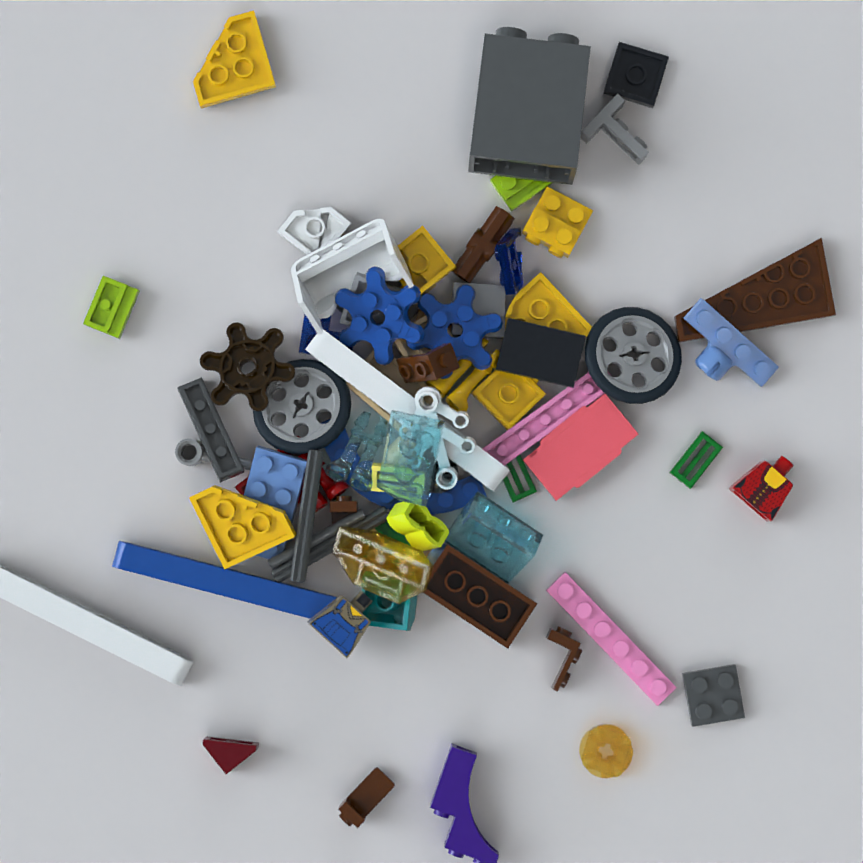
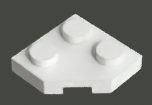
M332 207L293 211L278 230V233L305 255H308L342 237L352 224Z

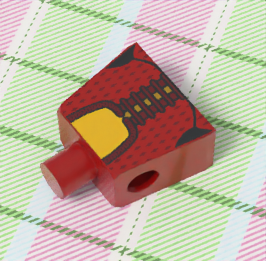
M783 456L773 466L765 460L761 461L732 484L729 490L766 522L772 521L793 487V484L785 475L794 465Z

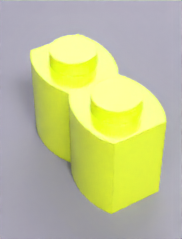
M416 499L396 503L386 517L389 525L396 532L405 535L409 544L422 552L440 548L449 535L446 525L437 517L431 516L427 507Z

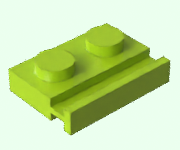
M494 176L490 179L491 184L511 212L546 189L547 186L549 187L553 184V182Z
M103 276L83 324L120 339L140 290Z

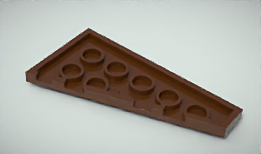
M822 238L724 289L705 301L739 332L835 316L836 312ZM691 308L674 317L679 343L705 338L683 319Z

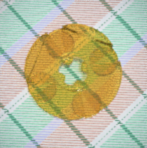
M600 724L589 729L583 735L579 744V755L582 764L591 774L600 778H612L620 776L629 767L633 757L631 740L622 729L612 724ZM606 744H610L613 754L608 755L607 758H602V753L598 751L599 747H605Z

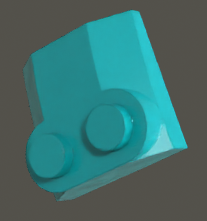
M363 571L362 592L373 601L362 613L371 621L369 626L410 631L416 614L418 596L416 577Z

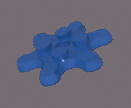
M374 266L366 272L367 287L363 293L356 294L344 288L335 294L336 304L348 310L352 317L350 326L340 332L339 340L346 347H353L360 341H368L374 348L376 362L380 365H388L394 358L392 346L397 339H405L412 344H419L425 337L424 329L420 325L411 322L408 317V310L410 306L420 300L421 291L415 285L411 288L407 285L402 290L396 292L390 290L385 282V272L380 267ZM375 310L382 311L385 315L384 323L376 324L372 312Z
M468 284L458 287L455 299L449 304L440 303L434 295L424 293L421 295L417 305L427 316V324L423 328L425 337L419 344H412L407 340L406 343L412 350H420L422 348L433 350L445 343H451L457 360L467 359L473 363L475 368L486 370L492 363V357L483 348L482 339L488 333L499 331L502 328L503 320L497 313L479 315L474 311L472 304L476 293L474 288ZM453 323L459 325L463 330L462 335L457 338L451 337L447 332V328ZM453 372L441 377L440 379L449 378Z

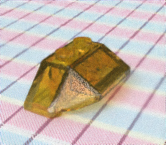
M343 526L338 528L332 552L339 559L342 568L354 585L397 604L426 591L433 565L421 550L376 531Z

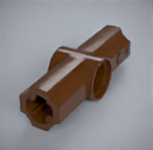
M496 206L481 229L478 228L466 245L467 249L455 264L456 268L452 272L461 280L471 283L484 263L491 259L500 245V240L513 224L515 218L504 209Z

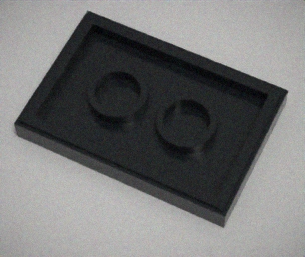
M508 318L496 370L574 388L586 336Z

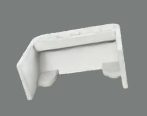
M383 219L370 221L300 258L292 265L291 273L298 304L318 335L323 334L320 319L328 318L335 312L337 307L335 294L340 289L346 288L351 290L357 272L366 275L368 269L376 266L383 269L386 281L396 282L403 278L409 288L414 286L408 266Z

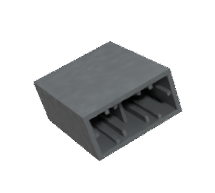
M515 27L498 28L495 35L485 33L468 172L573 184L578 165L591 46L579 45V39L576 36L566 33L551 34L548 37V41L527 39V33Z

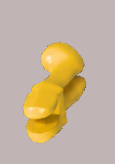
M483 337L482 346L485 348L489 341ZM496 349L490 354L492 363L486 370H479L469 360L461 359L458 361L460 368L454 370L449 378L426 381V384L437 389L441 397L444 398L455 382L472 366L474 368L472 373L446 398L447 404L457 412H467L469 408L468 396L477 384L487 375H490L493 368L497 367L500 351Z

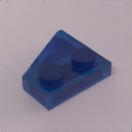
M521 228L510 229L495 247V258L499 261L501 268L500 283L504 286L506 295L516 294L523 286L522 252H517L515 239L521 236Z

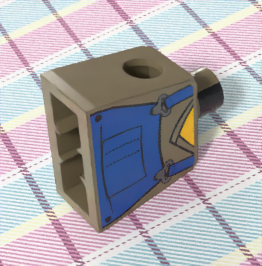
M362 591L351 602L340 595L310 618L308 623L342 655L348 658L371 622L362 613L373 601Z

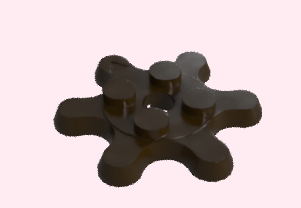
M237 322L232 323L226 331L229 338L227 350L221 353L208 351L200 357V365L203 369L216 371L220 375V383L211 392V400L214 404L222 406L226 405L233 396L243 394L248 398L249 406L252 410L257 412L263 411L269 403L265 392L268 385L274 381L289 382L295 376L294 366L289 363L278 362L274 357V352L282 344L284 335L281 330L272 328L262 338L253 340L247 336L244 325ZM248 362L254 363L255 369L245 375L242 372L243 365Z

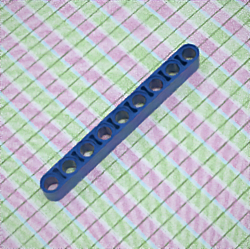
M123 541L118 542L112 567L309 619L337 598L336 596L282 582L278 583L267 578L228 568L224 569V567Z

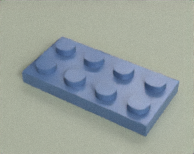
M257 446L244 496L286 511L292 524L304 482L307 460ZM288 540L256 556L270 559L285 551Z

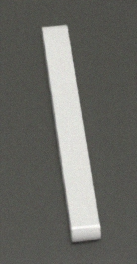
M323 330L321 335L316 334L305 350L402 424L408 422L417 409L413 396L325 330ZM426 415L417 426V435L420 437L428 427ZM438 416L440 423L455 431L459 435L465 437L462 433H460L458 430H456L454 427H452L450 424H448L446 421H444L442 418ZM444 439L448 458L493 492L510 472L507 467L478 445L475 446L471 454H463L459 447ZM465 441L462 443L465 449L472 448L470 442Z
M0 564V598L173 684L182 686L193 664L191 659Z

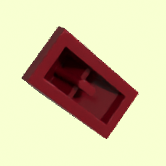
M206 736L203 739V746L223 772L227 774L259 748V742Z

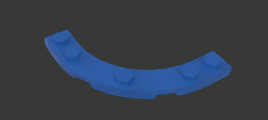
M331 419L321 422V424H326ZM346 428L336 440L325 447L338 473L355 491L369 501L381 507L384 506L389 510L396 503L416 499L427 507L431 515L451 512L487 498L482 483L473 476L457 481L453 488L443 493H430L425 490V494L420 495L371 491L372 469L359 457L350 441ZM377 480V483L395 484L388 480Z

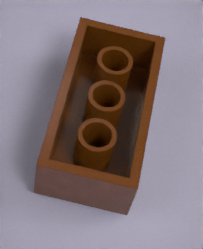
M448 544L418 588V590L507 649L537 605L536 602Z

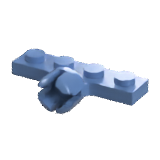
M700 298L684 316L683 319L708 341L707 347L695 359V363L700 370L702 369L713 380H720L731 367L737 366L762 387L779 368L778 365L704 299Z

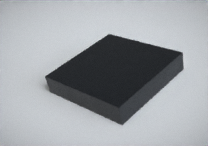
M619 42L603 94L613 97L619 94L624 100L653 108L669 56Z

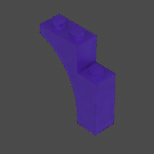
M451 743L430 803V808L434 809V814L443 818H449V815L454 816L444 846L446 849H449V854L458 858H463L466 855L474 858V863H497L499 853L479 831L469 804V783L477 752Z

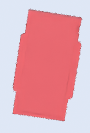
M603 394L589 407L583 406L541 439L540 446L525 457L523 462L554 500L557 501L573 487H581L618 457L622 452L621 448L635 438L638 433L610 398Z

